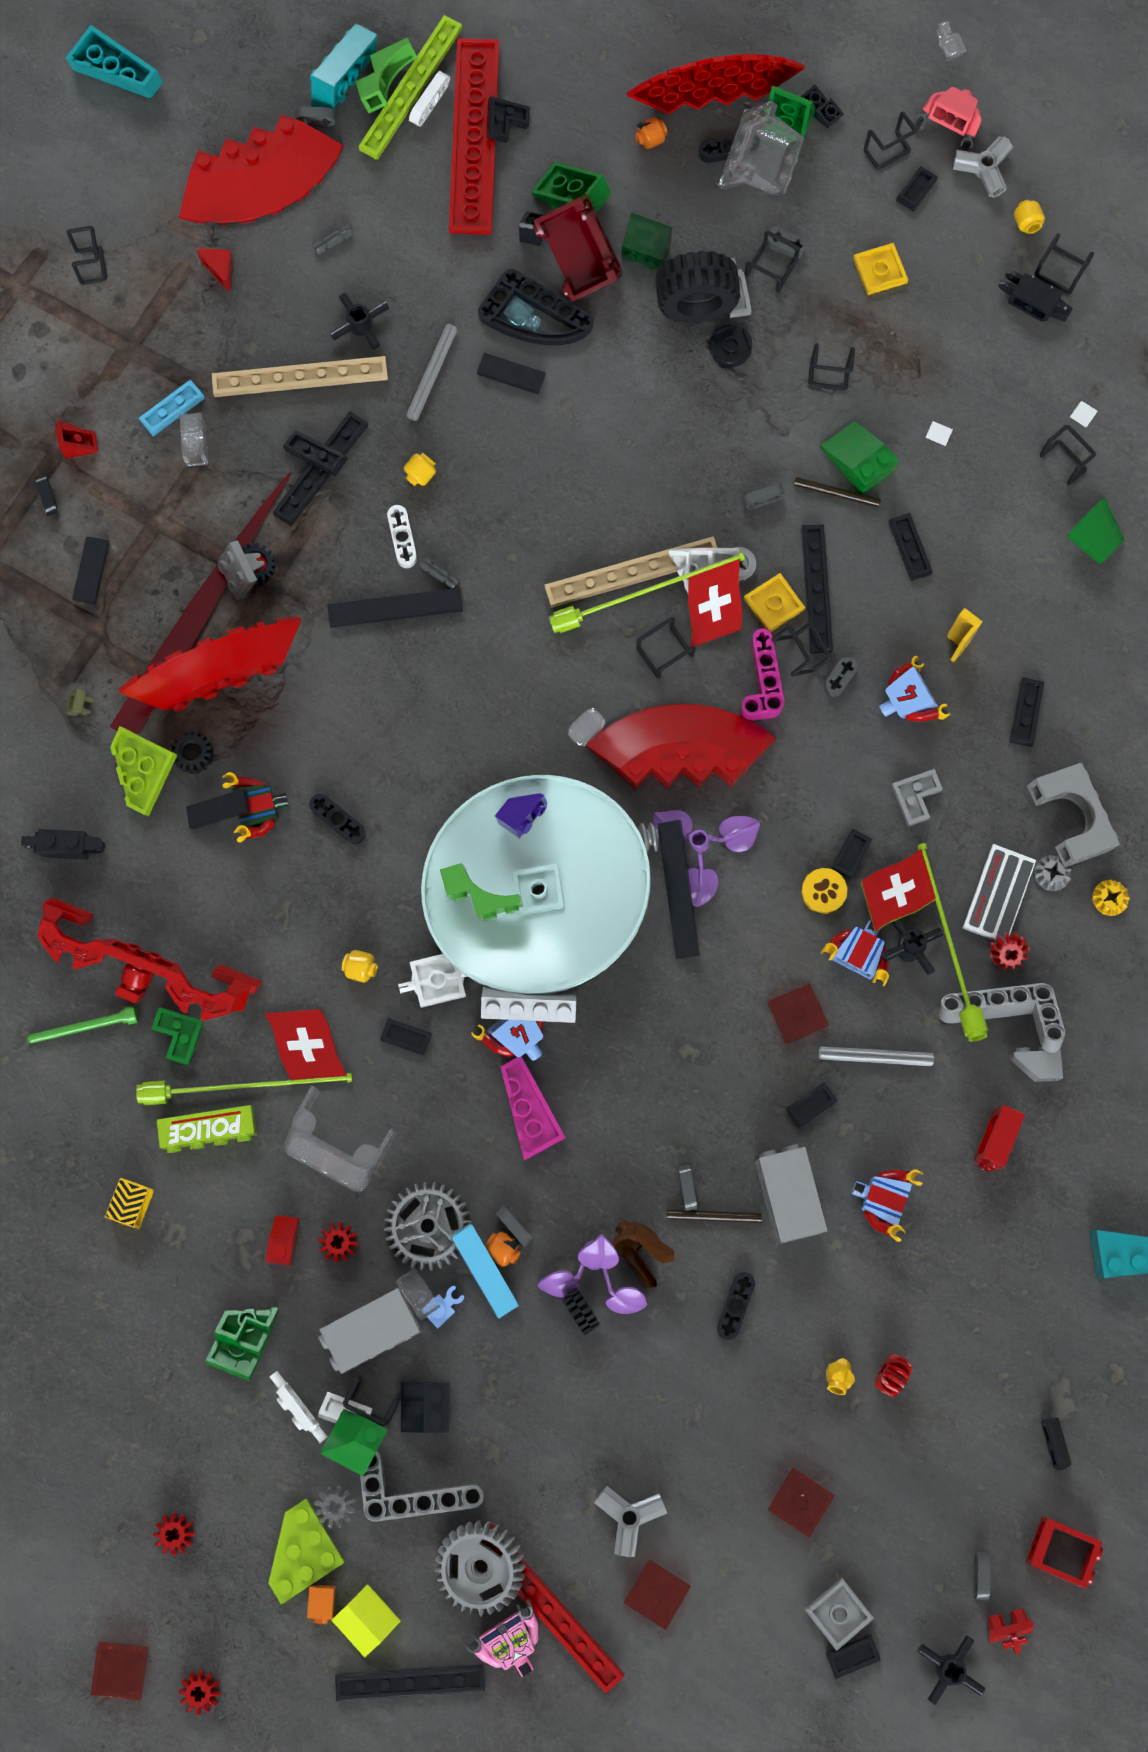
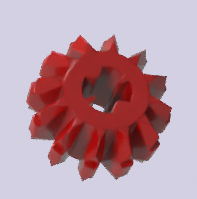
M1005 931L1002 938L996 935L997 942H990L992 950L989 954L991 958H994L993 963L996 966L1000 965L1003 970L1009 966L1014 971L1016 964L1023 967L1021 960H1028L1029 956L1026 952L1030 950L1028 944H1025V938L1023 936L1019 937L1015 931L1011 936Z
M342 1222L338 1223L337 1230L330 1223V1233L324 1229L321 1231L327 1237L326 1239H318L319 1243L326 1244L319 1251L322 1253L329 1250L325 1255V1259L329 1260L334 1254V1263L339 1262L340 1255L346 1262L348 1261L347 1252L353 1256L356 1254L350 1247L359 1246L358 1242L351 1241V1239L356 1238L358 1235L356 1232L348 1235L352 1229L350 1225L346 1226L343 1231ZM337 1236L340 1239L344 1238V1242L341 1243L342 1248L340 1249L337 1246L333 1247V1243L336 1242L335 1237Z
M897 1354L889 1355L888 1359H885L884 1364L881 1365L875 1378V1387L886 1395L888 1394L891 1397L897 1396L910 1378L912 1364L906 1358Z
M173 1512L171 1519L167 1515L162 1517L164 1524L161 1522L155 1524L156 1528L161 1530V1532L153 1533V1537H160V1541L156 1542L155 1546L165 1545L162 1549L163 1554H166L169 1549H171L172 1556L177 1555L178 1549L183 1554L187 1551L185 1545H193V1541L188 1537L196 1535V1531H188V1528L194 1523L193 1521L187 1524L184 1523L187 1515L183 1514L178 1520L177 1512ZM177 1529L179 1531L177 1534L180 1536L172 1540L170 1538L172 1534H169V1531Z
M204 1669L199 1670L198 1677L192 1671L189 1673V1679L184 1678L181 1681L185 1688H180L178 1694L185 1695L180 1700V1704L189 1703L186 1708L187 1712H190L195 1707L196 1715L201 1714L202 1708L206 1713H209L211 1711L210 1705L216 1706L218 1704V1700L215 1697L220 1696L222 1691L214 1689V1687L220 1684V1681H210L214 1675L212 1672L205 1678ZM198 1687H201V1691L205 1692L201 1698H199V1693H195Z

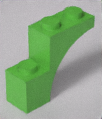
M405 38L370 55L375 73L356 81L360 99L368 113L388 105L387 95L393 79L401 69L418 58L409 38Z
M462 863L440 869L447 897L450 900L460 901L466 899L468 894H471L475 913L479 919L489 921L497 918L496 914L503 912L513 914L518 912L520 907L524 906L519 894L508 896L495 895L479 888L472 882Z

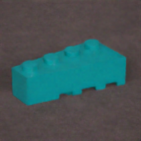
M355 24L350 30L346 31L343 39L335 44L332 52L325 56L321 65L311 73V107H327L336 112L335 106L338 102L342 104L345 100L348 86H354L359 70L364 71L371 60L370 55L376 52L377 34L358 24Z
M92 25L89 26L65 57L71 68L76 72L150 99L163 83L155 68Z
M1101 1230L1089 1231L1097 1279L1148 1273V1237Z

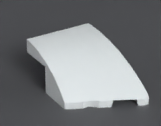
M686 548L669 550V555L673 558L678 568L679 576L737 556L739 553L738 548ZM689 578L683 580L687 593Z

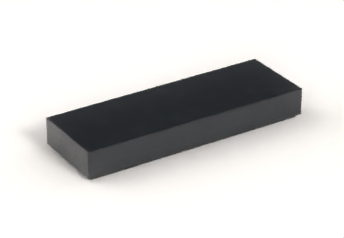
M484 353L477 370V375L539 395L546 372Z
M297 430L292 433L283 445L285 451L333 476L338 474L348 460L346 455Z
M908 513L889 519L888 523L910 580L913 581L932 575L933 571L911 514Z
M86 536L72 597L74 601L96 605L110 543L107 539Z
M1022 677L1010 743L1029 747L1033 746L1044 682Z
M245 789L186 806L190 829H197L251 812L248 792Z

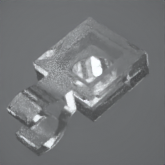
M947 21L940 23V29L937 30V35L940 38L938 46L945 61L965 55L966 48L959 33L952 34Z

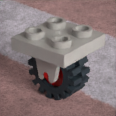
M237 540L229 543L218 559V568L224 574L228 582V589L234 594L236 600L244 598L252 586L264 585L275 572L276 563L273 562L276 558L275 556L270 557L272 551L268 550L266 552L265 545L259 548L260 543H255L254 546L252 543H248L247 546L244 545L241 548Z

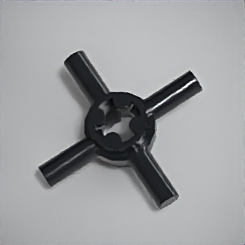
M346 293L341 294L339 299L348 311L347 323L329 333L333 341L351 331L357 336L364 335L373 349L378 348L380 343L370 329L372 327V319L389 309L386 301L368 311L362 304L354 305Z
M901 918L893 921L892 923L901 937L897 947L882 953V959L885 962L897 956L906 962H913L917 959L926 974H932L935 969L925 956L924 951L928 942L943 936L941 928L924 934L918 929L908 930Z
M968 1635L965 1636L955 1654H946L941 1657L924 1644H921L917 1650L919 1654L936 1665L939 1681L927 1699L934 1705L937 1704L948 1685L956 1686L962 1683L979 1696L985 1691L984 1686L967 1675L963 1659L975 1641ZM953 1662L957 1673L955 1675L953 1673L946 1675L945 1670L950 1666L949 1663Z

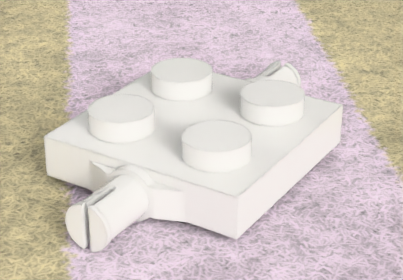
M444 954L410 962L412 981L398 984L400 993L414 990L418 996L420 1007L423 1008L466 997L463 983L464 977L467 976L458 970Z
M276 1371L269 1378L278 1388L276 1392L279 1395L277 1398L278 1403L285 1411L287 1409L291 1411L294 1415L291 1419L299 1430H309L321 1443L328 1436L320 1428L318 1421L292 1387Z

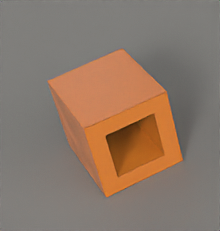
M311 1585L309 1587L307 1618L313 1619V1623L326 1624L328 1620L333 1619L336 1586Z

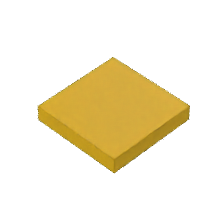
M894 243L853 255V261L867 295L908 283V277Z
M781 573L752 590L743 598L763 627L770 632L794 618L806 608Z

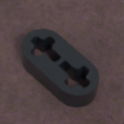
M47 475L35 477L47 516L58 514V507Z

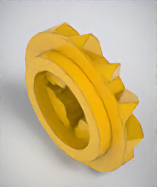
M1112 879L1102 881L1093 891V904L1104 915H1118L1128 907L1130 899L1127 892L1128 889L1121 882L1113 881ZM1108 892H1110L1111 894H1119L1114 899L1116 903H1114L1112 900H1107L1105 902L1103 901L1108 896Z

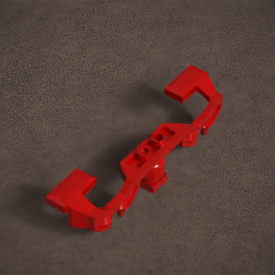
M54 897L43 902L41 910L44 911L38 927L37 937L53 960L59 962L62 953L69 952L74 958L73 969L99 963L104 960L105 954L126 962L121 976L122 984L117 987L115 995L137 1004L145 997L147 991L145 988L152 983L154 974L168 979L165 988L183 1013L186 1014L188 1012L189 1006L192 1003H197L202 1007L200 1020L205 1021L230 1014L232 1011H243L249 994H255L262 986V980L220 964L213 970L211 977L229 984L230 987L227 991L217 994L208 993L193 987L180 965L162 958L159 953L147 952L140 949V946L136 944L124 943L116 939H96L83 943L64 935L57 925L61 918L85 926L92 921L94 913Z

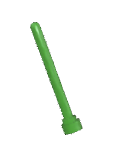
M135 1005L126 1006L124 1010L117 1014L30 1034L27 1037V1041L29 1043L41 1042L119 1022L128 1023L129 1025L139 1023L138 1011Z

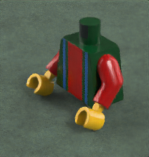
M232 772L222 776V778L230 780V783L222 784L224 788L227 789L234 785L235 788H232L233 792L245 789L248 792L251 812L239 815L240 826L233 832L242 834V836L238 837L237 842L241 843L246 838L251 839L265 836L274 827L275 822L279 820L276 809L289 806L286 793L273 796L270 786L251 778L236 777Z

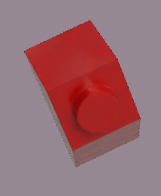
M275 1216L269 1236L265 1262L293 1266L300 1218Z

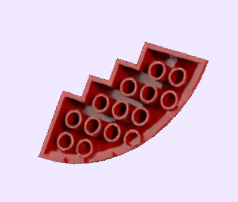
M735 54L718 56L684 64L658 74L628 91L627 96L668 115L684 104L700 110L711 101L716 100L728 106L743 95L755 101L759 100L771 92L772 86H780L804 70L805 66L794 60L772 55Z
M281 115L274 133L253 126L246 144L226 138L219 156L198 150L190 169L179 218L195 223L206 224V222L227 225L230 222H239V224L256 221V218L281 212L284 207L295 201L299 202L315 185L323 181L325 174L337 162L343 145L300 120Z
M300 617L276 619L274 621L275 624L270 625L259 622L246 630L243 626L226 631L227 636L216 640L207 638L199 641L194 649L185 653L179 650L165 657L166 661L156 665L152 664L147 668L148 673L142 677L140 675L134 676L119 688V692L159 709L178 712L186 709L187 704L194 698L212 699L217 696V692L227 686H234L235 688L244 686L247 680L255 674L272 675L284 663L301 619Z
M672 704L644 709L628 715L598 733L586 744V747L635 791L650 775L666 789L682 774L700 788L713 773L732 787L776 738L759 725L730 711L698 704Z

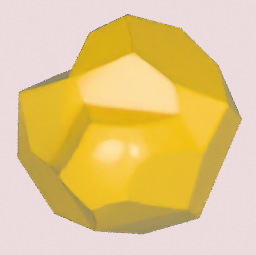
M841 1358L828 1365L826 1369L827 1389L834 1394L845 1395L847 1389L855 1382L850 1362L847 1359Z

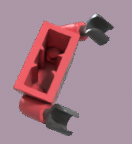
M951 87L946 92L934 93L923 107V112L915 115L913 124L915 126L916 122L922 121L920 131L926 127V118L929 115V119L962 136L966 134V138L962 139L958 149L960 150L962 145L966 144L969 147L968 152H970L973 147L972 138H975L981 124L980 111L976 108L978 100L972 96L971 91L967 89L961 91L955 87Z

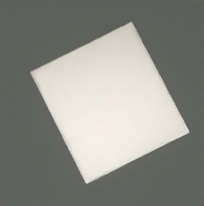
M1081 401L1070 418L1087 427L1098 411Z
M933 421L925 438L946 446L953 429Z

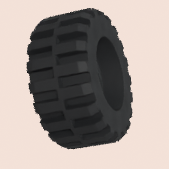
M692 251L687 252L685 255L680 254L675 256L674 259L670 258L656 273L655 280L659 310L670 320L674 319L676 322L703 323V321H713L715 318L724 317L726 313L732 312L740 299L737 265L730 257L722 253L717 254L714 251L693 253Z

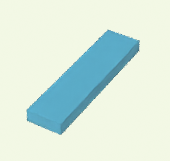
M469 1224L451 1235V1239L496 1316L501 1318L518 1307L517 1301L473 1225Z

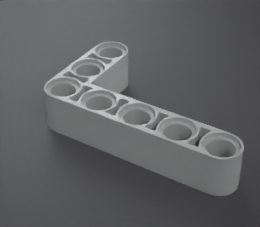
M1037 983L967 992L970 1004L982 1008L985 1019L1032 1014L1042 1048L1049 1053H1055L1061 1049L1065 1037V1029L1054 990L1050 985ZM962 992L948 994L942 998L939 1017L943 1022H961L959 1013L966 1007Z
M378 1449L375 1453L377 1457L376 1464L369 1466L364 1476L360 1475L364 1514L368 1520L375 1522L472 1509L478 1507L484 1499L483 1489L477 1484L386 1496L383 1459ZM371 1477L377 1478L380 1483L379 1489L376 1491H371L367 1487V1481ZM468 1490H477L480 1499L475 1503L469 1502L466 1498ZM444 1493H452L455 1496V1503L452 1506H446L442 1502ZM419 1497H429L431 1500L430 1508H420L418 1505ZM402 1499L406 1502L407 1509L405 1512L399 1513L394 1509L395 1500ZM371 1503H379L382 1506L381 1515L374 1516L370 1513Z

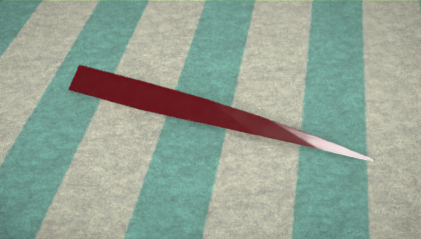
M291 472L287 474L236 538L235 541L238 540L241 548L253 541L268 512L292 474ZM218 564L190 601L148 667L152 664L156 665L166 661L165 657L179 650L185 653L192 648L228 585L224 574L218 568ZM146 668L145 672L143 673V675H145L146 673L149 672L147 668ZM128 697L110 727L118 731L119 726L138 734L155 707Z

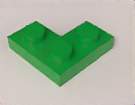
M159 1007L151 1029L173 1036L166 1059L190 1066L204 1021Z

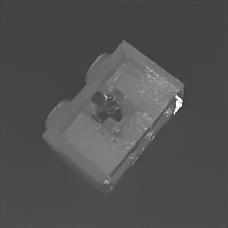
M202 413L180 414L182 457L186 466L207 465L206 424Z

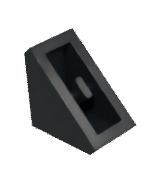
M525 212L519 224V242L541 245L542 237L539 238L536 235L533 225H535V219L545 214Z

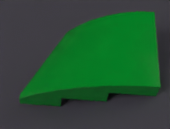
M1104 497L1067 535L1069 540L1100 565L1125 540Z
M278 1308L225 1311L214 1331L216 1340L205 1360L206 1364L250 1381L271 1334L279 1311Z

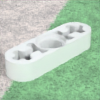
M441 71L435 75L413 107L409 116L410 122L419 127L425 122L448 88L450 76Z
M394 505L388 510L387 516L397 562L403 568H411L416 564L417 556L407 511L403 506ZM397 512L401 515L402 525L397 526L395 513ZM399 532H406L408 539L400 542L396 539V535ZM407 547L408 555L411 556L409 561H405L403 558V548Z

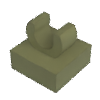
M79 689L72 691L69 695L65 714L73 717L78 714H90L91 711L86 710L83 704L84 702L91 704L93 699L85 697L86 691Z

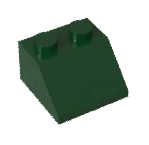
M632 213L623 240L621 257L630 262L644 264L649 269L659 270L661 265L665 263L670 250L672 227Z

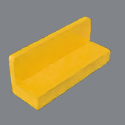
M966 608L958 615L947 635L950 640L958 645L950 659L952 662H955L969 645L983 622Z

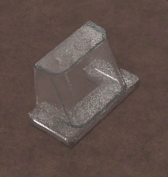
M773 101L744 110L718 185L723 190L746 184L775 197L785 195L788 184L792 179L795 164L798 161L804 137L775 116L778 105Z

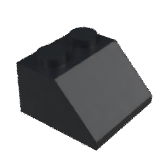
M401 1382V1432H449L450 1382Z

